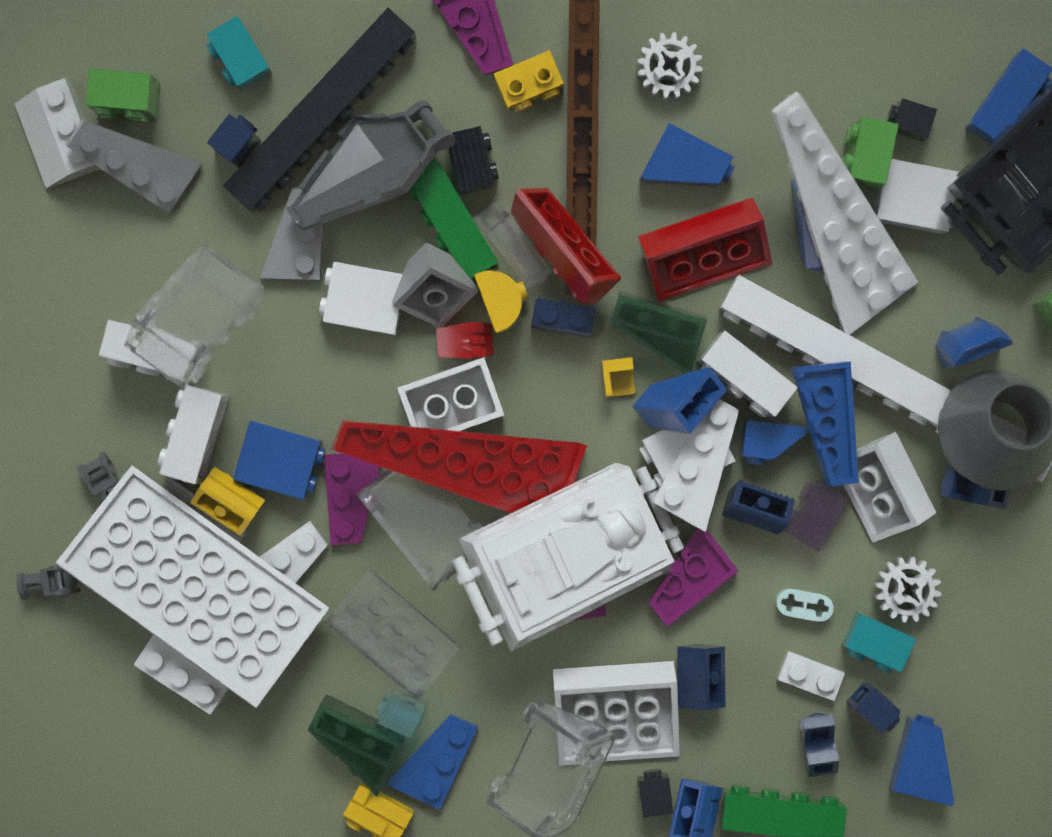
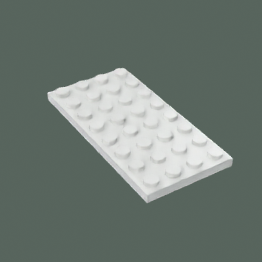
M132 465L56 562L59 567L254 708L259 706L329 610L328 606Z

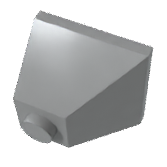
M426 242L408 260L392 304L438 328H442L478 292V287L450 254Z

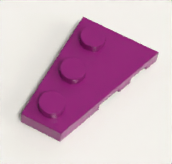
M433 0L484 75L487 76L514 65L495 0Z
M343 453L325 454L330 544L362 543L380 467Z
M697 528L648 603L665 625L669 626L739 570L706 529L705 532Z

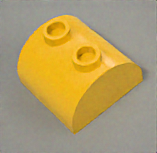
M484 271L475 274L496 335L509 330L517 322L521 314L522 302L529 300L523 281L515 283L509 276L498 271Z

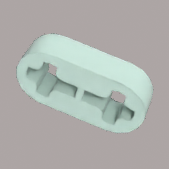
M785 588L775 598L777 609L783 615L789 617L825 621L832 616L834 611L832 601L826 595ZM789 594H793V599L802 602V606H791L790 610H786V606L781 601L782 598L787 599ZM822 599V604L827 606V610L821 611L820 616H816L815 610L806 608L807 603L817 604L818 600Z

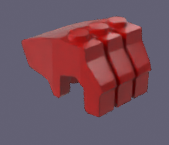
M469 322L436 328L438 358L474 359L494 355V346H491L494 344L493 335H490V333H493L492 324Z

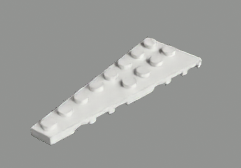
M795 92L772 109L771 113L781 144L784 145L787 154L790 173L794 176L798 189L796 192L799 200L802 201L806 214L805 220L816 254L820 258L825 274L823 276L831 292L833 308L837 311L841 324L840 329L850 335L916 285L918 281L803 97Z

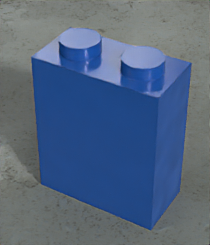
M250 421L233 480L304 500L307 494L313 495L317 482V477H314L313 473L316 465L321 466L326 448L321 447L322 440L260 422Z

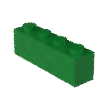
M434 158L407 194L412 202L417 199L423 207L419 214L428 228L434 225L439 234L434 239L440 249L444 252L449 251L468 277L474 280L475 274L489 271L499 265V262L438 160Z
M731 785V789L723 788L719 820L722 830L779 837H844L847 807L843 802H839L840 798L823 795L821 800L809 799L810 795L802 792H791V796L779 795L780 791L769 788H762L761 793L751 792L749 787L743 785Z

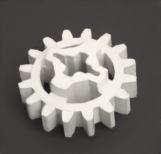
M676 32L672 33L670 39H666L664 33H660L659 42L650 38L648 43L651 48L642 47L640 52L645 58L638 59L637 65L643 66L644 69L638 71L637 75L638 77H646L642 86L646 88L651 85L653 87L651 95L655 96L658 91H661L665 100L669 93H673L674 97L678 99L680 97V90L688 94L691 91L689 83L697 85L699 79L694 74L702 73L703 68L696 65V63L701 61L702 55L693 54L697 45L693 44L688 47L686 45L687 36H684L679 41L677 40ZM665 47H675L680 50L678 52L667 51ZM652 55H654V59L657 61V68L653 72L650 71L649 67ZM664 60H666L668 63H671L673 61L676 63L674 68L675 72H673L671 69H668L667 71L663 69L665 65ZM689 60L690 70L686 77L682 67ZM661 80H669L674 85H664L659 82Z
M909 556L907 563H905L902 557H897V565L895 566L887 562L888 571L886 573L883 571L878 572L879 576L883 578L882 582L874 583V586L881 589L880 593L874 595L875 598L884 600L880 605L881 610L884 611L890 608L889 617L893 619L899 613L900 621L906 622L908 616H911L915 622L919 621V613L928 617L930 614L927 608L929 606L937 608L938 606L933 601L934 596H941L942 594L935 590V586L939 585L941 581L931 577L936 570L934 568L925 570L927 562L924 560L915 565L916 560L913 556ZM913 569L919 573L910 577L906 576L901 570ZM892 579L894 581L893 591L888 593V586ZM902 581L910 585L913 584L910 588L913 597L905 593L902 594L905 590ZM927 585V593L925 598L923 599V587ZM909 602L914 608L901 609L897 605Z

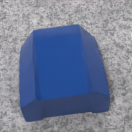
M975 317L973 322L948 332L941 331L935 347L943 367L952 368L1013 344V341L999 326Z

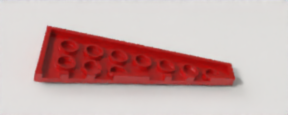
M342 420L331 449L513 513L573 484L587 445L571 441Z

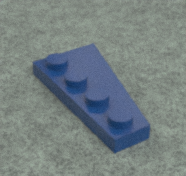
M851 361L791 367L825 484L827 486H839L859 483Z

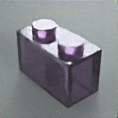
M813 480L812 484L807 482L801 490L798 498L802 501L796 510L793 509L790 523L784 532L812 549L819 551L849 498L822 482Z

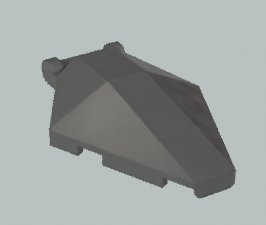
M426 100L418 101L405 112L385 115V113L377 115H350L337 133L340 137L339 141L331 152L327 150L323 152L299 185L302 192L292 206L286 209L299 228L304 231L406 194L435 154L441 149L447 150L454 145V135L449 130L443 128L433 115V109ZM418 120H423L434 135L428 141H426L414 125Z

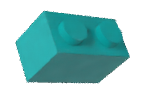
M238 15L206 34L210 40V43L206 46L215 61L219 58L223 61L226 69L222 70V73L231 87L236 84L242 91L272 73Z
M856 611L842 645L848 648V655L864 661L865 656L876 661L874 667L891 674L893 669L902 672L916 639Z

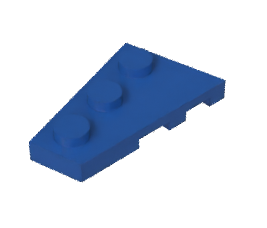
M451 713L414 754L405 761L398 771L389 778L385 785L440 810L478 729V725Z

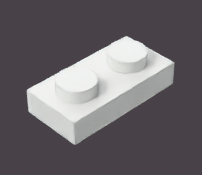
M787 650L777 679L835 701L845 672Z

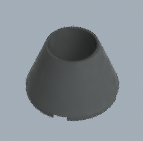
M987 370L972 374L959 382L949 392L942 409H940L938 436L942 451L952 468L960 476L968 478L980 485L981 488L994 491H1008L1023 487L1037 479L1052 461V403L1042 390L1018 374L1003 370ZM993 401H1000L1013 406L1023 417L1027 430L1026 441L1023 447L1006 442L995 431L991 421Z

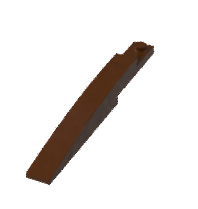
M569 0L566 211L596 246L600 0ZM565 281V294H572L570 286Z

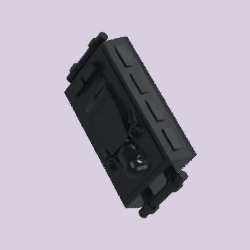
M1052 83L1047 87L1048 90L1043 95L1036 97L1017 116L1018 119L1012 125L1005 127L987 145L988 148L982 154L974 157L947 187L948 191L960 203L962 208L958 210L951 201L945 202L940 208L948 217L947 222L952 228H957L981 255L979 259L983 264L990 266L997 275L1002 274L1007 268L999 258L1002 255L1011 264L1028 273H1032L1052 253ZM970 217L994 243L992 247L988 246L967 221Z

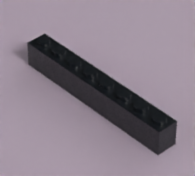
M388 7L225 182L223 187L251 213H254L256 210L261 212L271 202V193L277 187L281 190L292 179L290 173L297 165L303 167L311 159L313 154L310 151L318 143L323 145L334 133L331 129L338 121L344 123L354 112L352 106L359 99L364 101L375 89L373 83L380 76L384 79L395 68L393 62L399 55L406 56L416 45L413 41L416 38L415 32Z

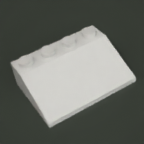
M674 661L553 669L559 765L680 756L677 679Z

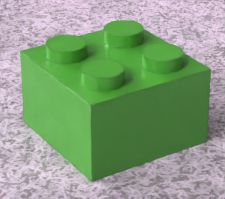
M89 68L86 106L93 110L95 115H100V118L105 120H118V116H125L130 118V121L137 123H148L149 118L157 119L160 82L151 74Z
M862 116L856 123L852 124L851 128L848 127L844 145L849 146L848 152L841 159L858 187L877 191L886 185L899 124Z

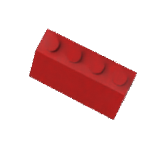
M548 188L519 189L515 193L510 214L516 220L515 223L518 229L532 239L535 243V250L549 260L553 265V272L560 279L566 281L571 288L573 297L584 305L598 303L622 279Z
M753 197L638 236L643 259L658 302L773 264L764 219Z

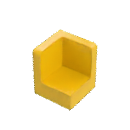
M632 357L601 361L605 397L635 393Z

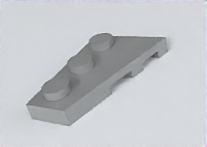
M292 188L260 279L321 281L323 224L302 231L286 209L292 206L302 192L301 189Z

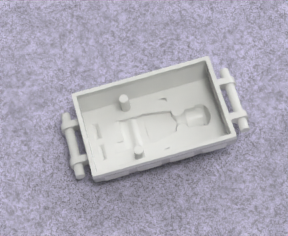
M614 463L458 539L471 568L469 569L463 555L452 560L458 573L456 579L459 585L463 584L481 622L478 624L481 632L486 633L491 645L503 641L497 629L498 625L510 651H514L669 571L675 561L665 541H668L673 553L684 549V546L678 536L680 534L678 526L673 525L667 510L652 502L657 493L656 488L659 486L655 478H651L646 466L635 470L641 485H638L629 466ZM644 493L646 494V496H647V498H648V500H649V503H650V505H651V507H652V509H653V511H654V513H655V515H656V517H657V519H658V522H659V524H660V526H661V528H662V530H663V531H661V532H660L659 527H658V525H657V523H656V521H655V519H654V517H653V515H652V513H651V511H650V508H649V506H648V504H647V502H646V500H645V498H644V496H643ZM475 577L477 578V581H478V583H479V585H480V587H481V589H482V591H483V593H484V595H485V598H486V600H487V602H488V604H489V606H490V608H491V610H492L494 616H491V614H490V612H489V610H488V608H487V605H486V603H485V601H484V599H483V597H482V595H481V593H480V591H479V588H478V586H477V584H476V582H475V580H474Z

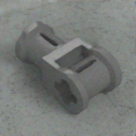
M104 451L99 454V458L86 465L80 464L77 466L78 474L85 486L91 491L93 496L98 495L102 503L120 481L111 459ZM102 467L101 470L92 474V472Z
M58 565L40 569V573L17 574V589L21 600H26L31 595L43 593L44 597L81 592V587L77 586L76 578ZM40 582L39 585H34V586H31V585H30V584H32V583Z

